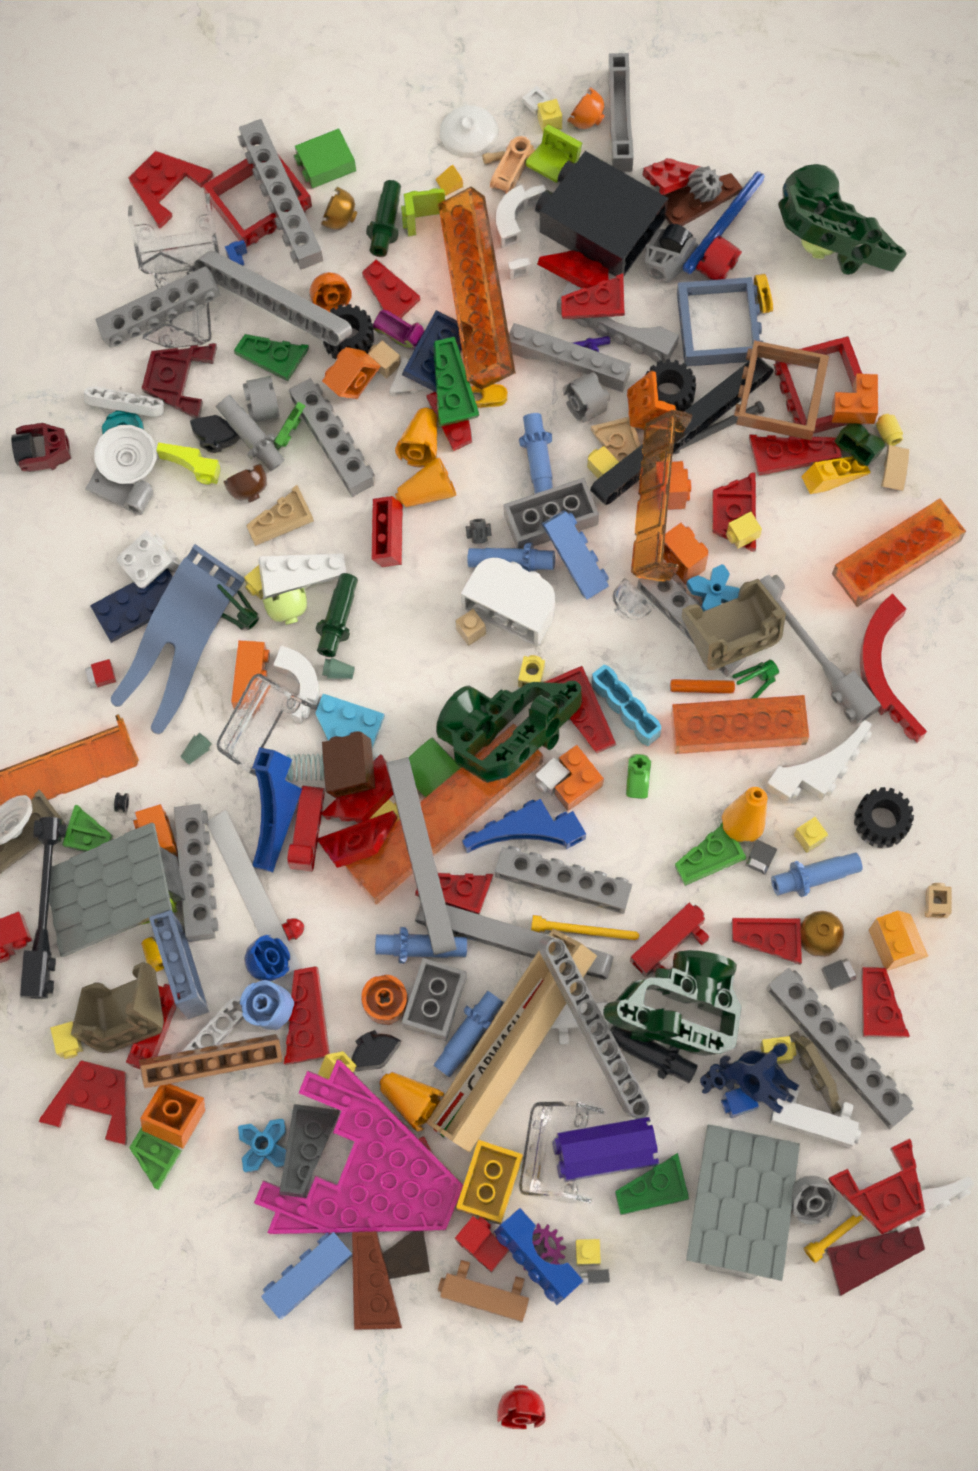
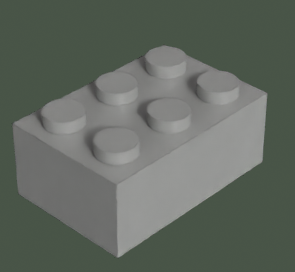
M423 958L401 1022L403 1028L447 1041L467 979V971Z

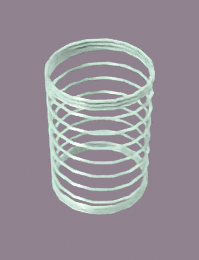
M322 753L321 760L319 756L320 780H322V776L323 780H325ZM293 754V756L295 757V762H296V781H297V780H298V772H297L298 755H297V760H296V756H295V754ZM307 754V757L305 758L306 781H307V758H308V755H309V754ZM312 754L311 759H310V779H311V781H312V757H313L314 754ZM319 754L316 755V760H315V755H314V761H315V780H317L316 764H317V756H319ZM302 755V758L300 757V763H301V781H302V759H303V755ZM292 762L286 776L287 781H293Z

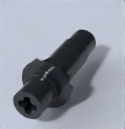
M615 1025L612 1026L610 1031L622 1051L657 1068L658 1077L663 1080L667 1075H673L690 1083L698 1065L678 1054L679 1048L673 1046L667 1048L655 1041L643 1042L630 1038L631 1031Z

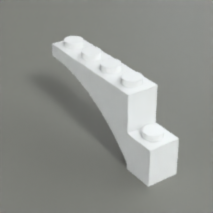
M864 720L844 743L820 758L791 767L783 768L779 765L765 789L787 804L791 798L794 800L797 798L802 788L820 800H823L825 795L830 797L837 786L834 784L838 777L842 779L847 772L848 767H846L848 761L856 759L860 752L857 748L861 742L866 744L872 735L869 732L872 724Z
M966 1177L958 1182L942 1187L921 1190L925 1213L915 1219L920 1222L931 1215L930 1211L937 1208L941 1211L951 1205L950 1200L956 1197L961 1200L970 1195V1189L975 1185L971 1177ZM864 1178L855 1182L860 1191L873 1185L866 1182ZM843 1197L855 1217L861 1215L864 1219L865 1217ZM911 1221L897 1228H894L889 1232L891 1233L897 1230L898 1233H900L911 1226L909 1224Z

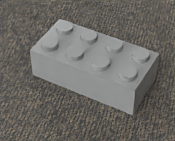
M585 478L504 504V516L517 548L524 549L526 543L532 542L533 546L551 541L541 523L563 510L567 511L568 514H573L577 521L575 525L577 531L598 525L599 513Z

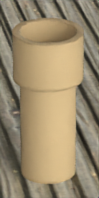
M505 151L482 154L484 164L502 160Z

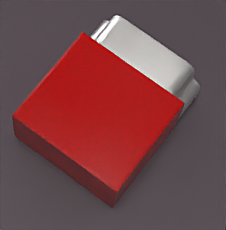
M110 659L93 663L91 667L85 668L91 689L117 682Z

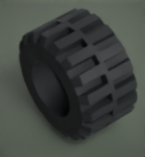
M347 304V307L338 305V309L334 307L330 309L332 314L346 320L351 328L357 330L358 333L351 338H346L337 346L323 341L326 352L331 354L334 359H337L339 352L346 347L364 350L368 354V350H370L373 346L372 343H374V331L369 315L367 316V312L364 309L360 311V307L356 305L353 308L351 304Z
M666 359L665 363L658 361L657 366L652 365L650 371L656 372L658 400L675 405L676 413L673 415V418L677 417L678 413L682 414L691 407L694 401L696 377L692 375L693 371L691 368L687 369V365L685 363L679 364L678 360L670 362V359ZM664 383H672L678 386L680 391L675 394H665L658 387Z
M880 787L879 791L873 789L870 794L867 793L863 797L854 815L856 816L854 819V825H857L856 831L858 834L862 833L861 839L863 841L868 839L871 846L876 843L878 844L877 848H883L884 845L889 848L894 843L896 845L899 844L906 837L913 825L914 815H912L913 806H908L910 801L908 798H902V792L899 791L896 794L893 788L886 791L885 787ZM877 808H885L891 811L895 816L896 825L889 828L879 826L872 818V811Z

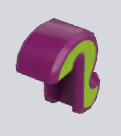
M380 310L373 323V329L377 333L386 335L396 344L409 349L416 348L424 333L423 326L418 322L410 325L387 310Z

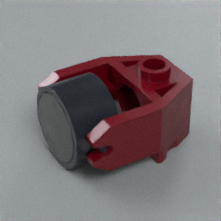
M36 423L16 428V434L11 436L14 459L17 466L21 468V471L54 470L58 465L64 464L71 459L69 438L63 428L45 423ZM43 436L46 455L36 457L33 438Z

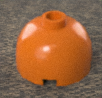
M591 87L587 90L590 94L587 93L583 96L572 111L571 115L574 117H569L567 120L579 129H589L594 124L599 125L605 117L602 114L605 108L604 100Z
M326 272L320 274L312 281L309 296L312 303L330 312V309L333 307L338 309V305L347 306L352 298V291L342 276L337 273Z

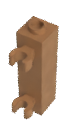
M464 1260L460 1261L457 1276L447 1273L446 1278L441 1277L437 1290L441 1292V1298L523 1323L529 1302L528 1297L521 1296L525 1279L516 1276L511 1292L468 1280L466 1277L470 1262Z

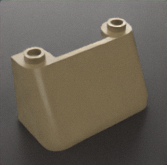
M759 579L745 582L740 587L738 598L704 612L698 604L689 605L682 609V620L704 665L709 670H716L772 647L783 636L786 613Z
M142 962L133 967L132 974L137 978L136 980L111 990L99 982L83 987L70 1035L98 1052L111 1053L160 1034L163 1029L164 1019L155 969L150 964Z

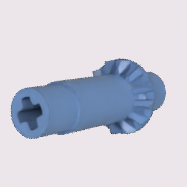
M531 413L523 416L525 433L519 438V443L521 447L527 449L531 480L536 494L553 488V477L547 446L552 442V433L545 432L540 413Z
M532 542L526 543L524 549L469 548L467 562L468 567L476 568L480 562L488 558H501L510 563L512 561L522 566V569L528 572L554 570L555 551L534 549Z
M855 852L805 866L798 861L791 862L788 872L771 877L772 887L777 896L793 891L797 892L800 897L807 896L810 893L811 887L862 872V861L858 853Z
M400 927L399 934H376L375 955L398 956L399 963H405L407 957H466L467 937H454L456 950L434 955L429 935L408 934L406 927Z
M487 990L473 1009L466 1005L464 1008V1013L467 1015L466 1019L443 1049L444 1051L433 1066L448 1077H451L485 1030L489 1028L494 1019L493 1017L504 1002Z

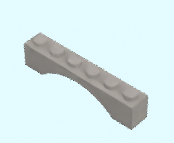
M609 53L608 80L612 166L622 172L633 171L634 157L630 115L629 53Z
M568 282L557 300V312L561 316V296L582 289ZM609 317L573 319L579 325L590 327L602 336H609L618 344H625L637 353L650 356L655 362L662 361V363H665V360L670 359L678 345L679 335L661 326L637 328L618 323Z
M513 323L506 339V352L525 359L536 358L558 362L585 374L594 372L601 385L622 393L630 376L631 363Z

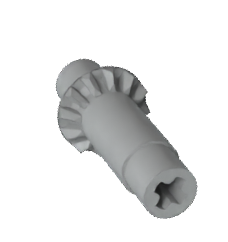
M230 394L215 406L225 417L227 423L251 449L248 452L250 459L257 456L271 472L285 461V458L272 443L276 439L275 435L269 434L266 436Z

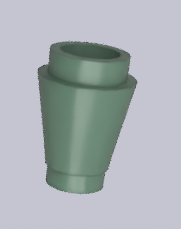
M332 657L331 659L325 658L322 676H327V679H353L355 667Z
M199 732L196 736L192 737L180 757L190 765L208 752L212 743Z

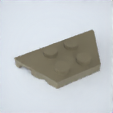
M798 1031L790 1034V1039L795 1043V1047L801 1057L799 1062L805 1071L808 1070L812 1076V1079H810L812 1086L816 1091L821 1092L832 1114L840 1111L841 1107L837 1102L839 1100L837 1085L815 1045L805 1036H800Z

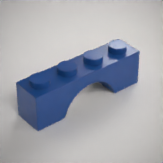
M519 1208L494 1233L499 1243L506 1246L512 1253L514 1260L528 1271L530 1279L540 1285L544 1290L545 1296L558 1305L584 1280L569 1263L560 1265L550 1264L537 1254L532 1241L536 1225Z

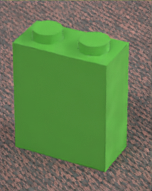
M339 128L295 145L296 154L293 155L297 166L302 167L303 179L305 182H309L312 189L356 171L355 159Z

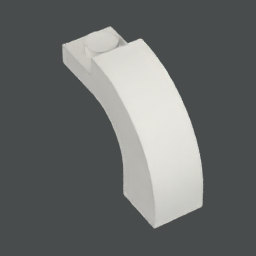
M519 185L502 198L496 212V234L501 248L521 242V231L516 218L522 211L536 206L540 196L546 191L544 185L533 186L527 191H524L523 186Z
M280 646L273 666L276 673L289 676L300 685V693L291 715L294 722L302 724L304 718L309 716L311 709L309 705L317 707L319 703L320 689L314 668L303 655L290 648Z

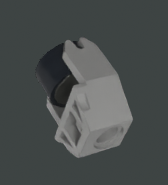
M672 223L666 229L659 228L655 232L650 243L645 245V264L650 277L669 282L683 272L684 263L698 246V243L695 242L696 238L693 237V234L688 229Z

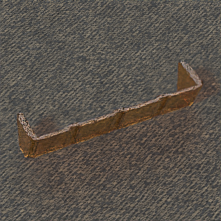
M670 410L645 424L642 449L644 460L641 462L638 491L640 500L637 502L634 533L636 540L633 543L631 573L636 578L665 582L666 580H671L679 569L678 564L663 562L674 435L675 431L684 432L691 422L692 414L687 412Z
M117 714L115 717L118 725L0 770V805L9 799L21 795H26L32 800L34 794L39 789L47 800H50L59 794H66L95 783L103 777L108 778L136 767L139 758L124 719Z

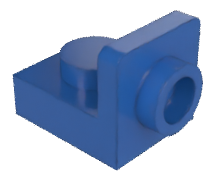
M244 240L234 241L225 246L227 258L244 266L242 255L247 254Z

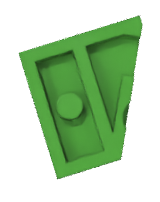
M299 401L290 412L273 442L277 450L281 446H287L291 439L290 431L292 429L296 430L301 422L299 416L305 405Z
M75 805L62 845L66 848L86 852L112 840L113 836L95 819L83 811L81 807Z
M142 1127L129 1147L150 1179L153 1187L157 1190H160L182 1150L170 1143L142 1131Z

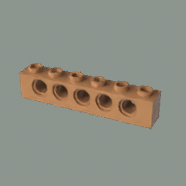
M276 1034L141 1059L139 1060L145 1089L283 1062L279 1038Z

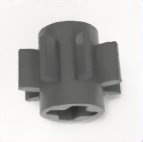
M485 519L470 520V526H466L467 539L471 538L474 544L485 543L488 541L487 536H492L491 524H486Z

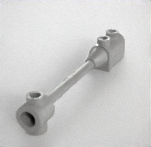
M767 575L760 579L761 583L786 613L785 620L822 665L834 691L831 693V697L837 705L843 703L847 708L844 711L847 719L851 722L856 720L858 723H861L878 712L881 704L856 672L852 671L846 676L836 665L830 662L782 602L781 597L785 585L778 575L773 577Z

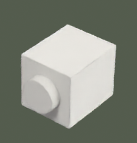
M553 757L535 775V785L542 793L545 794L547 792L552 796L555 793V787L567 779L570 772Z

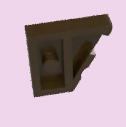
M412 1231L383 1253L389 1279L430 1272L424 1231Z

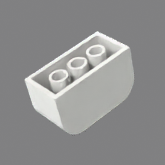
M488 558L480 562L461 592L463 610L469 612L474 609L481 619L537 647L554 619L555 593L552 586L542 579L538 573L534 571L528 572L522 569L521 565L513 561L510 563L501 558Z

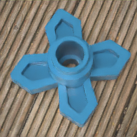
M724 564L712 569L710 580L697 575L688 579L686 583L692 595L701 596L703 612L738 598L740 589L726 585L730 573Z
M283 1119L270 1120L263 1132H260L252 1124L238 1126L239 1140L251 1147L242 1157L243 1171L245 1173L259 1171L266 1158L276 1168L284 1167L286 1149L277 1145L286 1134L285 1121ZM267 1142V1148L261 1150V1144Z

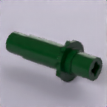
M395 180L384 182L375 221H371L366 229V234L371 239L369 251L376 257H385L388 253L389 244L396 242L399 235L398 229L394 225L400 201L401 185Z
M342 573L339 575L326 618L317 622L315 629L321 636L317 652L322 656L335 657L339 643L349 639L350 629L346 627L358 583L357 577L352 574Z

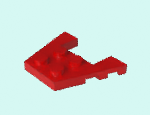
M155 151L128 179L141 201H143L149 214L155 220L156 225L161 229L173 216L172 212L161 205L160 202L185 177H188L202 188L214 175L213 171Z
M81 1060L42 1114L39 1122L61 1128L68 1105L112 1116L105 1140L126 1145V1073Z
M911 1139L903 1141L890 1149L901 1171L861 1191L858 1189L848 1169L828 1178L829 1183L881 1234L925 1213Z

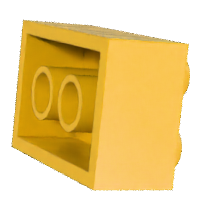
M478 1140L456 1206L457 1211L478 1218L481 1216L484 1220L501 1225L522 1163L523 1154Z

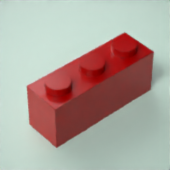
M393 496L373 499L371 559L381 567L402 565L403 504Z

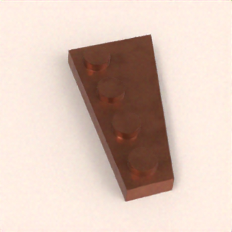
M729 173L719 178V181L723 183L721 186L722 191L714 200L709 202L704 201L701 203L699 198L695 199V194L689 193L691 190L689 186L665 194L664 196L668 198L666 220L669 224L673 223L684 226L738 195L743 187L733 174Z
M377 1231L352 1232L354 1330L402 1329Z

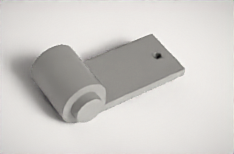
M96 468L85 488L86 491L140 515L143 514L154 493L151 489L152 485L146 481L141 480L140 482H135V484H118L104 477L98 468Z

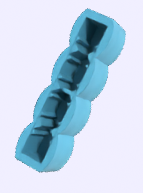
M603 665L592 674L591 683L595 692L601 697L606 698L610 709L620 714L622 722L628 728L634 730L635 736L642 744L649 746L660 737L661 725L656 717L647 713L644 704L632 696L629 687L618 680L612 668Z

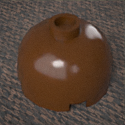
M262 464L253 466L254 469L251 471L250 469L243 470L223 481L227 491L233 498L240 501L248 499L249 503L261 498L259 494L265 490L267 485V477Z

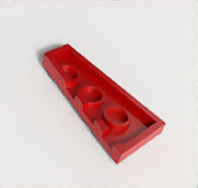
M749 434L758 476L812 466L815 462L842 458L840 448L834 441L836 437H812L811 440L793 436H789V438L776 437V435L759 437Z
M317 966L294 970L291 994L294 1000V1007L288 1020L290 1023L286 1038L285 1065L325 1058V1055L330 1054L319 969Z

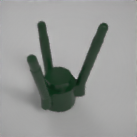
M218 584L217 588L239 610L237 614L238 620L225 613L221 617L237 625L241 630L253 628L259 621L258 613L252 608L240 590L237 592L245 604V608L226 589Z

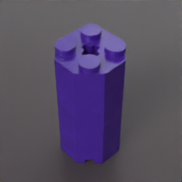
M650 1117L557 1133L556 1138L552 1141L554 1155H559V1162L556 1165L559 1179L564 1178L565 1182L657 1166L659 1161L658 1158L654 1159L653 1154L658 1153L654 1128L652 1125H648L651 1121Z

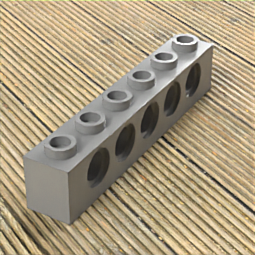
M205 266L95 320L102 340L111 348L121 345L130 338L138 337L149 329H155L168 320H174L187 311H193L197 306L212 302L221 294L213 274Z
M309 378L290 388L291 400L294 405L298 401L305 405L301 416L350 495L353 497L374 486L373 477L375 474L372 468L364 464L362 452L359 448L355 449L352 445L354 443L353 438L349 432L345 433L342 429L344 425L340 417H335L332 413L334 409L328 399L324 400L322 397L323 391L318 383L314 384L312 379ZM310 402H317L315 405H308ZM321 418H327L324 422L318 421ZM332 434L338 435L336 438H329ZM341 451H348L345 455L339 454ZM352 467L359 468L357 471L354 472L349 471V469Z
M656 564L638 580L637 588L693 643L682 620V609L689 605L698 604L701 606V604L695 597L691 598L686 593L685 587L680 582L676 583L671 578V574L666 568H661ZM661 586H665L669 590L667 592H661L658 588ZM680 601L684 605L681 607H677L673 604V602ZM746 657L718 669L728 677L746 661Z
M201 804L174 807L179 870L186 899L182 900L185 937L189 942L216 938L215 931H219L218 919L213 916V910L217 909L215 896L211 895V888H214L215 885L213 874H209V866H212L211 853H207V845H210L209 831L205 832V824L208 823L207 810H203ZM190 826H198L195 833L187 832ZM195 846L200 847V851L197 854H189L191 848ZM195 868L202 869V873L199 876L191 875ZM196 890H204L202 897H193ZM205 911L206 916L204 919H195L198 912Z
M514 846L502 847L495 869L496 878L621 914L625 913L632 889V884L628 883L629 880L625 878H610L604 872H589L583 866L576 864L568 866L559 859L551 858V860L542 858V855L534 852L526 854ZM524 862L527 867L524 870H517L515 864ZM540 868H545L549 873L541 877L537 875L536 871ZM561 874H566L570 877V880L562 883L558 880V877ZM587 880L592 886L589 889H583L579 883ZM608 886L613 889V893L611 895H604L601 889Z

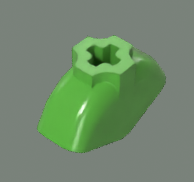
M633 754L629 757L626 781L627 797L639 799L648 797L651 760L647 755Z

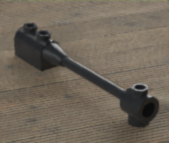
M41 817L34 822L33 838H38V841L44 845L38 929L35 932L32 951L24 950L21 998L48 999V994H53L54 980H50V971H55L56 958H51L52 953L50 952L47 919L53 846L61 842V837H66V824H62V819Z

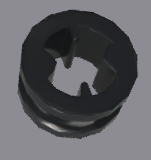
M117 792L114 800V811L119 812V810H122L123 813H127L129 794L121 795L120 792Z

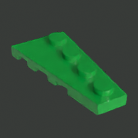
M455 337L435 341L433 347L439 427L478 418L480 414Z

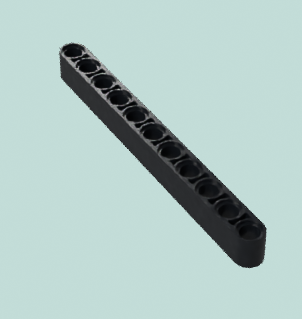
M757 357L749 394L765 383L774 371L760 357ZM750 361L592 484L590 491L604 505H609L657 467V463L664 462L697 434L738 404L742 399L738 397L740 385H745L746 380L742 379L744 366L748 367Z

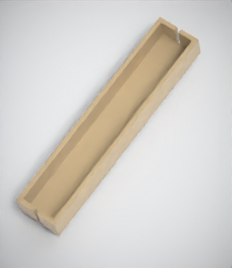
M553 929L549 936L556 937L565 943L581 976L584 977L597 955L582 943ZM555 942L549 945V953L555 950ZM539 951L427 1121L428 1125L469 1153L566 1005V1001ZM565 962L559 967L560 973H563L566 969ZM542 978L543 982L448 1128L444 1130L435 1124ZM576 982L570 986V993L575 991L577 987Z

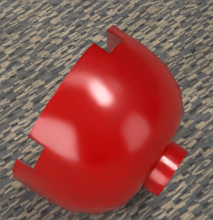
M517 1385L502 1396L498 1404L497 1421L498 1423L501 1421V1426L511 1429H527L525 1424L533 1423L534 1428L539 1427L546 1421L544 1402L540 1395L528 1389V1386Z

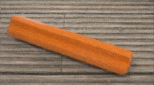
M672 679L670 681V690L672 692L734 693L735 682L732 680Z

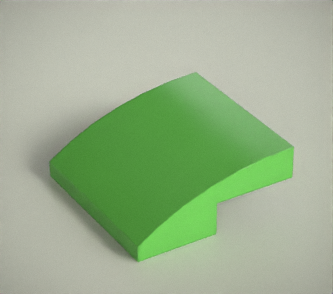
M433 737L408 757L416 788L426 799H431L444 784H448L462 769Z

